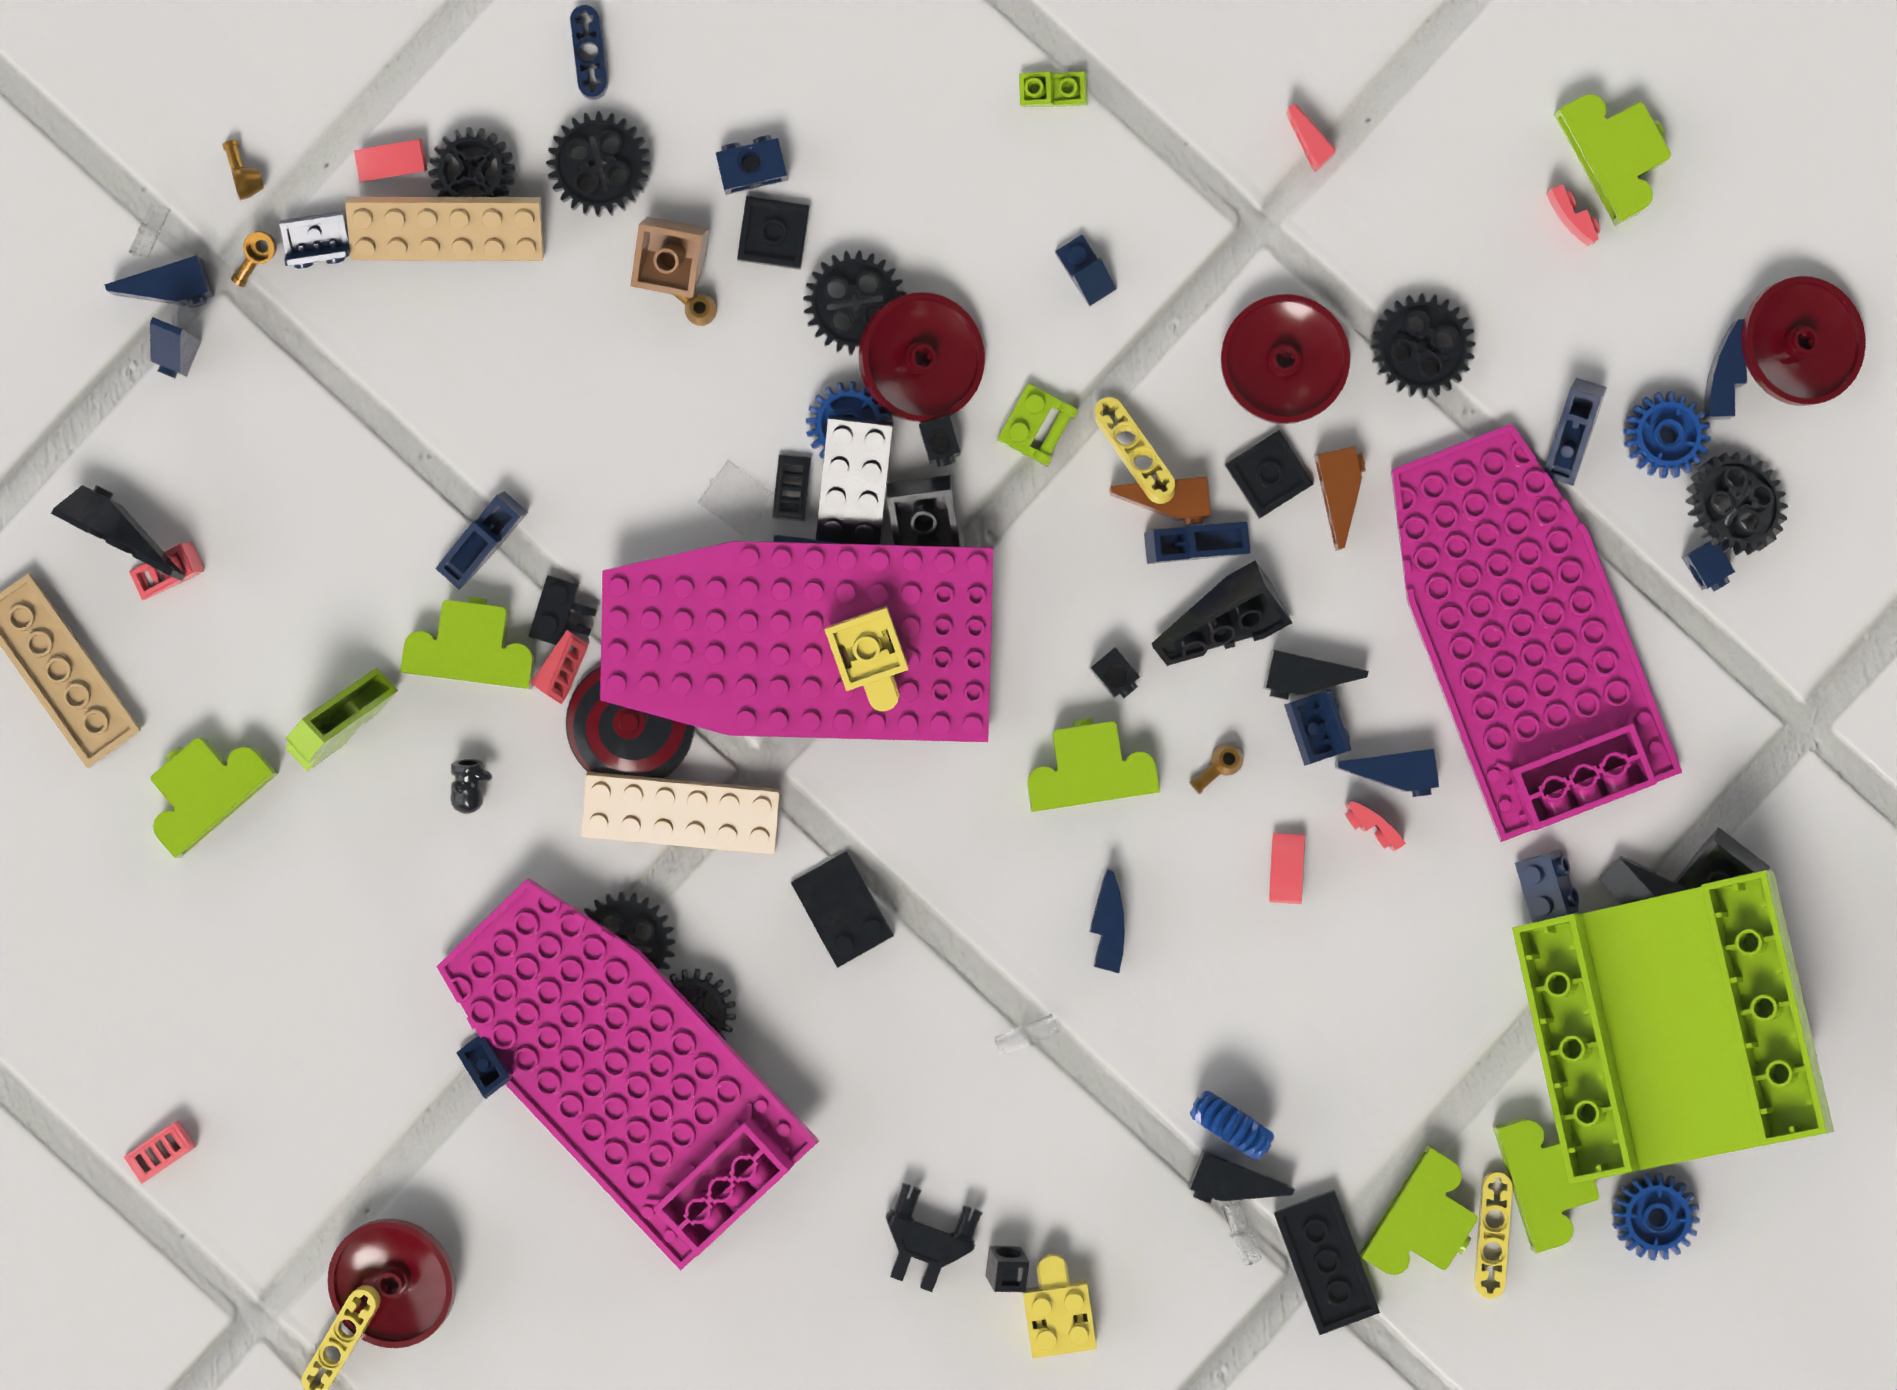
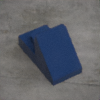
M1083 235L1055 251V255L1089 307L1116 290L1101 258L1098 259Z
M478 1035L456 1052L485 1099L512 1079V1072L501 1061L484 1036L480 1038Z

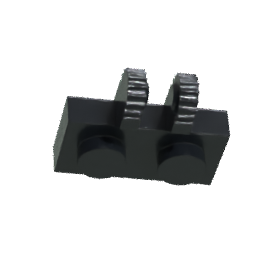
M547 575L528 637L557 645L564 635L565 629L589 636L591 629L579 623L568 622L571 610H574L582 615L595 617L597 610L574 603L579 588L578 584Z

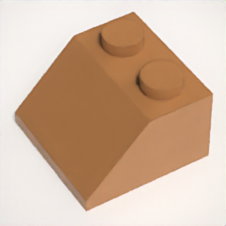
M646 217L639 223L630 286L694 298L705 262L709 228Z

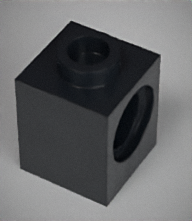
M950 415L919 424L929 464L937 463V467H943L955 463V457L960 456L961 452ZM944 435L949 439L950 445L945 451H937L932 447L931 441L935 436Z
M1116 647L1090 668L1091 672L1113 698L1120 694L1124 699L1138 687L1134 681L1140 676ZM1119 666L1125 671L1126 678L1123 683L1113 684L1109 681L1108 671L1111 667Z
M989 1246L985 1276L994 1292H1026L1030 1262L1021 1247Z

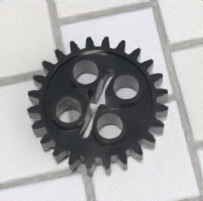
M597 111L595 120H591L589 115L584 113V123L581 124L575 118H572L574 128L570 130L566 126H561L565 136L563 138L559 136L553 137L554 141L559 145L558 148H548V152L555 156V159L546 161L548 167L555 169V171L548 174L549 180H558L552 187L555 192L564 190L560 198L561 201L564 203L572 198L571 209L575 211L580 205H583V214L586 216L591 208L595 209L597 217H601L604 208H607L609 214L613 216L614 206L616 205L625 211L624 201L628 199L636 203L633 192L644 193L645 191L639 182L650 180V177L642 172L644 169L651 168L650 162L642 160V158L650 154L649 149H639L645 143L644 137L634 139L633 137L638 131L637 128L633 126L626 130L627 120L625 118L616 124L613 113L608 116L607 121L603 120L600 111ZM591 137L596 139L600 158L603 162H607L602 165L608 185V191L606 192L602 191L599 173L593 167L596 161L590 144ZM608 138H615L619 141L618 148L613 152H606L602 149L603 142ZM577 146H584L588 149L587 156L582 160H575L571 157L572 150ZM615 169H624L627 172V176L623 182L614 183L610 180V175ZM584 177H593L596 180V184L592 190L583 191L579 188V183Z
M858 250L855 259H851L848 251L844 252L843 261H839L835 255H832L831 267L821 262L820 266L824 273L812 272L811 275L817 283H807L805 287L813 293L803 297V301L811 303V307L805 309L803 313L813 315L814 317L808 322V327L817 325L819 328L814 337L818 338L825 335L827 337L824 344L825 347L833 341L837 343V353L841 351L843 346H847L850 356H852L855 347H859L863 331L868 323L865 318L866 310L869 308L879 309L892 299L907 295L906 292L897 291L896 289L902 284V279L893 281L891 278L896 271L895 268L885 271L883 269L886 263L885 259L877 265L873 263V253L869 255L867 260H863L861 250ZM865 276L872 277L877 284L876 290L871 293L864 292L859 286V280ZM832 282L841 283L845 288V295L841 298L831 297L827 291L828 285ZM851 295H856L857 300H864L875 296L883 297L881 302L861 304L858 311H854L853 306L842 307L836 310L827 309V305L849 302ZM839 313L846 314L851 320V326L846 330L837 329L833 323L835 315Z
M1423 293L1418 296L1416 303L1408 295L1405 299L1406 306H1403L1398 300L1395 301L1393 304L1396 312L1394 313L1386 309L1383 313L1388 321L1378 319L1375 324L1382 331H1375L1371 334V337L1379 340V343L1370 346V350L1379 352V355L1372 360V363H1382L1383 365L1377 374L1388 373L1389 377L1385 384L1389 385L1396 381L1398 383L1396 392L1399 393L1404 387H1407L1409 397H1412L1416 390H1420L1421 398L1425 399L1430 389L1434 396L1437 397L1440 395V386L1446 391H1450L1452 389L1450 379L1460 383L1462 378L1458 371L1467 373L1470 370L1463 362L1471 361L1475 357L1467 352V349L1476 345V342L1468 341L1466 338L1474 330L1463 328V325L1468 321V317L1458 319L1456 315L1459 313L1460 308L1456 307L1452 311L1448 310V299L1441 305L1437 304V295L1435 294L1429 302H1426ZM1416 316L1422 319L1424 323L1423 331H1412L1408 326L1409 318ZM1397 332H1403L1405 335H1407L1409 338L1416 342H1420L1422 339H1425L1426 341H1428L1426 345L1427 348L1437 353L1446 355L1448 357V361L1442 360L1438 355L1434 354L1430 350H1425L1423 353H1420L1419 351H1417L1419 349V345L1417 343L1399 337L1397 335ZM1439 332H1446L1452 337V345L1445 348L1438 344L1436 337ZM1395 345H1404L1408 349L1409 357L1407 360L1401 361L1395 358L1393 354ZM1422 361H1433L1437 366L1436 375L1429 376L1423 373L1421 369Z
M1725 452L1718 458L1716 456L1710 458L1697 468L1698 472L1691 476L1690 479L1694 483L1688 486L1686 490L1693 495L1686 499V503L1694 505V509L1688 512V516H1697L1698 521L1694 523L1693 527L1698 528L1702 526L1704 528L1701 538L1703 539L1710 535L1712 537V547L1722 543V551L1724 553L1733 547L1734 554L1737 556L1743 551L1750 555L1756 550H1763L1777 539L1776 535L1783 531V527L1780 524L1786 521L1787 517L1780 512L1788 508V505L1780 502L1779 499L1786 495V493L1776 490L1775 487L1781 481L1770 480L1769 477L1773 471L1770 469L1763 472L1761 470L1763 464L1761 460L1752 465L1751 455L1741 460L1739 452L1734 453L1730 457ZM1748 482L1749 487L1747 491L1738 499L1737 497L1745 491ZM1754 497L1758 499L1759 504L1755 501ZM1714 503L1719 507L1720 511L1716 509ZM1734 508H1735L1736 511L1729 516V518H1728L1729 520H1728L1727 525H1726V524H1725V520H1726L1727 516H1728V515L1734 510ZM1741 521L1745 524L1746 529L1742 526Z
M619 892L618 901H614L611 894H607V904L603 905L601 901L596 899L594 904L597 910L584 909L588 917L602 926L607 916H615L620 922V928L615 933L617 936L623 938V935L628 936L627 942L651 947L652 951L650 953L641 952L658 970L660 968L667 970L671 968L664 960L666 957H675V953L667 950L669 945L677 943L676 940L667 938V934L672 932L674 927H664L663 923L669 916L663 915L658 917L659 904L651 909L648 908L649 897L638 903L637 893H633L630 900H626L624 892ZM646 923L650 926L652 934L647 941H641L635 936L634 930L637 924Z

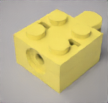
M885 606L825 627V632L846 692L864 686L869 703L875 710L889 711L894 708L899 700V690L893 675L907 671L909 666L888 607ZM841 652L844 653V656H845V659H844V660H843V658H842Z
M1057 1254L1043 1256L1038 1261L1036 1269L1039 1287L1026 1288V1292H1023L1032 1359L1097 1349L1087 1281L1070 1282L1068 1266L1063 1257ZM1034 1321H1036L1037 1328H1034Z

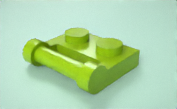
M1028 383L997 441L1048 467L1053 459L1050 457L1070 419H1075L1078 410ZM1052 408L1058 411L1059 414L1042 446L1037 450L1031 447V444Z

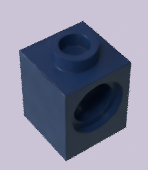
M1712 540L1683 556L1682 559L1700 589L1704 590L1711 587L1714 592L1730 582L1728 576L1733 574L1735 570L1719 544L1712 547Z

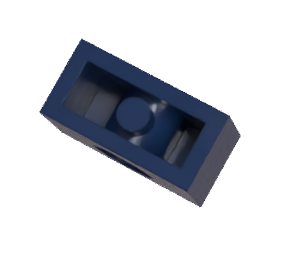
M770 135L761 136L753 139V144L740 146V143H731L722 146V151L715 152L726 195L788 181L778 138L772 139ZM749 156L757 157L760 160V165L756 170H745L742 167L744 159Z

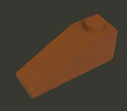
M1355 446L1317 454L1314 457L1335 551L1345 548L1362 481L1361 472L1366 471L1363 455L1356 452Z
M1207 477L1176 479L1173 498L1163 504L1152 502L1138 483L1115 485L1109 488L1110 495L1176 521L1184 520L1185 525L1204 524V518H1209L1211 515ZM1156 481L1155 490L1160 489L1162 492H1165L1166 484L1161 486Z

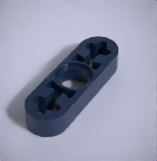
M580 5L572 11L570 16L579 90L584 97L596 100L603 97L608 89L599 15L593 7ZM583 13H587L589 18H594V21L589 22L588 26L590 35L597 34L596 38L588 36L578 40V35L584 36L582 25L577 23V20L582 19ZM586 44H593L598 48V55L592 61H586L580 57V50ZM600 65L601 69H594V76L597 81H602V83L596 86L595 92H591L589 87H584V83H588L590 80L589 72L587 69L581 71V67L594 68Z

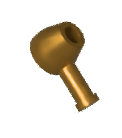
M237 140L224 142L222 146L229 160L239 200L248 199L264 189L260 171L256 168H246L243 166Z
M256 231L245 238L243 251L246 258L237 272L231 277L235 284L245 287L247 279L256 265L266 263L274 257L277 244L271 234L265 231ZM261 240H264V241L267 242V244H268V249H267V250H264V249L261 248V246H260V241H261Z
M698 293L695 294L694 298L673 295L685 305V315L692 324L705 326L716 317L717 306L709 295ZM699 302L706 305V310L701 314L694 311V306Z
M1230 743L1219 745L1211 755L1212 765L1195 780H1191L1189 784L1200 795L1203 789L1220 774L1229 776L1237 773L1241 769L1244 760L1241 750ZM1225 753H1231L1234 756L1232 765H1227L1223 762Z

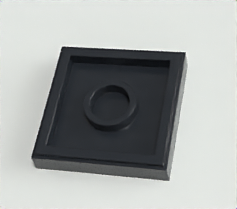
M746 196L737 261L801 270L810 205Z
M1280 430L1224 465L1258 519L1314 484Z

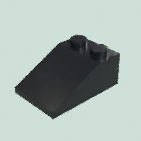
M951 475L887 483V502L894 545L961 547Z
M1718 827L1692 857L1674 883L1678 881L1687 885L1686 888L1693 889L1701 887L1702 884L1769 870L1770 866Z
M847 851L791 882L837 968L894 936L893 931Z

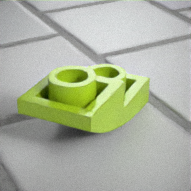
M1085 71L1019 73L1020 106L1066 107L1088 105L1087 73Z

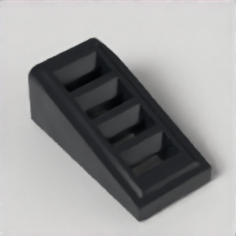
M779 455L773 519L805 522L811 464L810 457ZM785 465L803 466V473L784 471ZM783 478L802 479V484L783 483ZM782 490L800 491V497L782 496ZM781 502L799 504V510L781 508Z

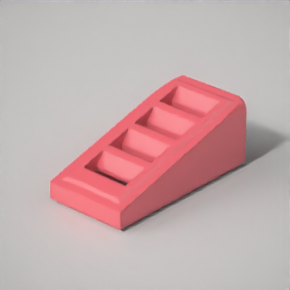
M1293 103L1288 108L1286 114L1312 169L1316 172L1334 156L1336 149L1302 110Z
M180 543L165 551V554L185 575L183 581L163 573L165 580L162 581L158 570L146 563L129 571L142 600H146L204 572V567L192 543ZM144 572H149L155 586L150 587Z
M567 630L530 683L562 704L569 693L589 644ZM571 645L574 646V649L572 650V652L569 651Z
M178 1120L124 1156V1158L142 1184L196 1148V1145ZM169 1134L173 1136L181 1148L177 1152L166 1137ZM160 1140L171 1155L167 1159L156 1144ZM150 1147L161 1162L157 1166L146 1151ZM140 1154L151 1169L147 1173H145L135 1158Z

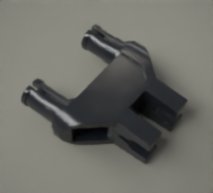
M902 1183L894 1210L890 1209L885 1216L899 1251L890 1277L903 1281L911 1257L928 1263L920 1288L933 1292L941 1268L974 1250L976 1244L973 1236L983 1212L974 1209L972 1217L968 1221L972 1209L969 1206L963 1205L956 1229L949 1234L914 1221L912 1214L922 1190L914 1186L908 1199L907 1195L911 1185Z

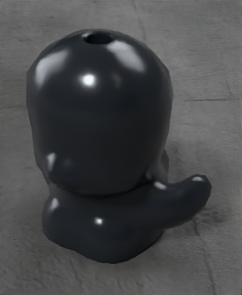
M464 759L451 764V774L455 776V781L451 784L450 800L453 808L460 813H474L483 805L484 798L480 780L489 781L492 779V775L490 772L483 770L485 766L480 760Z

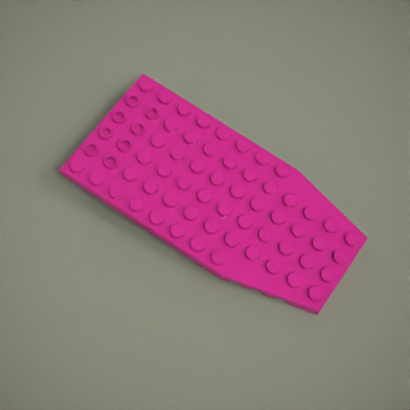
M1513 424L1392 469L1391 478L1407 603L1500 842L1532 830L1544 828L1656 785L1659 781L1682 773L1590 534L1583 523L1576 517L1569 503L1554 486L1550 476L1537 462L1535 455Z
M731 541L602 570L600 700L728 736L988 742L993 547ZM887 606L909 669L893 675L899 690L898 703L889 711H879L870 705L864 686L846 692L825 632V627ZM841 652L842 658H843V660H844V659H845L844 653Z
M530 878L526 879L436 966L455 1000L461 1004L468 1017L466 1019L471 1028L476 1030L480 1038L483 1036L486 1038L501 1061L512 1072V1079L505 1085L680 1271L696 1256L700 1255L819 1142V1139L639 949Z

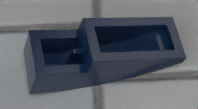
M1738 319L1731 324L1713 358L1704 396V412L1706 415L1703 420L1731 419L1736 416L1735 387H1742L1747 384V366L1741 345L1744 319Z
M505 491L496 495L479 518L470 524L435 569L460 590L503 544L529 512Z
M1247 521L1155 529L1144 532L1147 564L1250 554Z
M1106 869L1089 932L1101 935L1093 966L1119 973L1124 951V911L1114 872Z

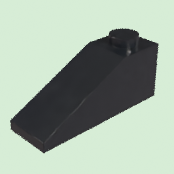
M1273 650L1271 651L1263 689L1270 690V697L1288 700L1289 695L1296 696L1367 678L1369 671Z
M1203 1150L1188 1185L1189 1189L1194 1191V1198L1210 1204L1212 1199L1232 1201L1291 1196L1295 1190L1288 1184Z

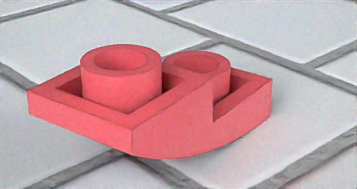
M422 139L354 150L359 182L428 171Z
M1563 184L1552 188L1547 193V197L1556 214L1568 230L1587 246L1599 240L1597 234L1600 233V227L1595 216H1590L1587 209L1575 214L1573 210L1576 208L1574 196L1570 190H1565Z
M1354 801L1345 804L1348 809L1345 816L1355 830L1360 827L1362 831H1368L1375 826L1377 831L1374 835L1384 849L1389 846L1392 851H1396L1406 844L1398 832L1374 811Z
M1273 833L1269 903L1302 904L1305 835Z

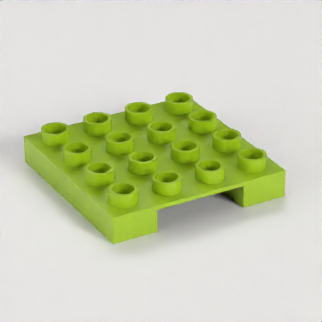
M1759 871L1702 884L1701 887L1583 914L1574 913L1512 927L1569 1185L1834 1132L1774 871Z

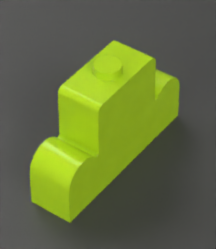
M1587 94L1559 108L1554 116L1613 224L1617 226L1636 216L1650 205L1653 198L1652 188L1646 181L1638 178L1663 165L1670 159L1671 152L1663 139L1665 132L1661 124L1657 120L1653 121L1642 102L1636 103L1606 119L1607 108L1602 98L1594 94Z
M468 596L467 602L444 600L442 602L437 638L424 631H415L406 638L400 672L532 690L530 682L534 678L536 662L533 651L525 645L513 643L505 648L510 615L508 609L486 605L487 599Z
M376 667L302 718L286 737L289 744L285 749L308 772L343 747L363 723H367L386 706L398 690Z
M1092 718L1073 721L1074 727L1055 730L1052 733L1057 771L1050 767L1041 766L1035 768L1027 779L1031 812L1160 792L1154 759L1145 752H1135L1127 756L1125 761H1123L1117 724L1114 721L1093 724Z
M195 738L183 749L178 746L165 757L167 763L151 776L152 783L174 807V811H164L158 814L153 823V831L174 858H181L279 773L254 748H236L229 754L226 762L207 739Z
M1518 1118L1492 1126L1508 1177L1512 1182V1190L1531 1250L1537 1254L1568 1243L1573 1236L1574 1228L1571 1220L1562 1212L1598 1200L1599 1192L1595 1180L1569 1185L1559 1140L1543 1144L1544 1131L1535 1121L1528 1118Z
M1426 1145L1359 1252L1361 1258L1387 1274L1398 1275L1408 1268L1410 1263V1255L1408 1253L1413 1251L1441 1270H1446L1457 1252L1462 1254L1471 1241L1468 1235L1478 1220L1475 1213L1446 1195V1192L1455 1190L1461 1182L1462 1174L1459 1166Z

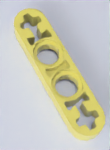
M1113 397L1102 398L1095 406L1096 424L1147 497L1157 504L1169 502L1175 494V480L1122 403ZM1103 410L1114 411V419L1117 423L1115 427L1109 415L1103 416ZM1122 432H1130L1135 436V440L1130 444H1122L1117 440V436ZM1140 456H1146L1152 460V465L1149 468L1140 469L1134 464V461ZM1155 473L1158 483L1161 486L1166 484L1165 492H1162L1160 489L1155 490V481L1152 478Z
M1492 1171L1485 1175L1481 1183L1474 1286L1479 1294L1488 1299L1500 1296L1504 1291L1506 1282L1512 1182L1508 1176L1499 1171ZM1499 1177L1500 1182L1505 1184V1189L1499 1190L1498 1200H1505V1205L1501 1206L1495 1203L1486 1205L1487 1199L1494 1201V1191L1488 1188L1489 1183H1494L1495 1178ZM1496 1209L1503 1214V1222L1500 1226L1492 1228L1487 1225L1485 1218L1489 1211ZM1489 1242H1496L1501 1247V1253L1495 1260L1486 1259L1483 1255L1484 1246ZM1483 1263L1489 1266L1500 1265L1499 1271L1495 1269L1492 1271V1278L1498 1282V1285L1493 1286L1491 1292H1487L1486 1287L1481 1285L1482 1280L1488 1279V1269H1482Z
M362 1285L348 1297L303 1373L301 1380L304 1390H328L334 1384L379 1308L381 1299L374 1287ZM365 1295L368 1297V1305L358 1314L354 1311L361 1303L360 1298ZM343 1320H350L355 1324V1335H347L343 1332L341 1328ZM328 1346H334L339 1349L341 1353L339 1361H332L327 1357L326 1348ZM322 1368L328 1369L321 1378L322 1383L319 1386L314 1383V1376Z

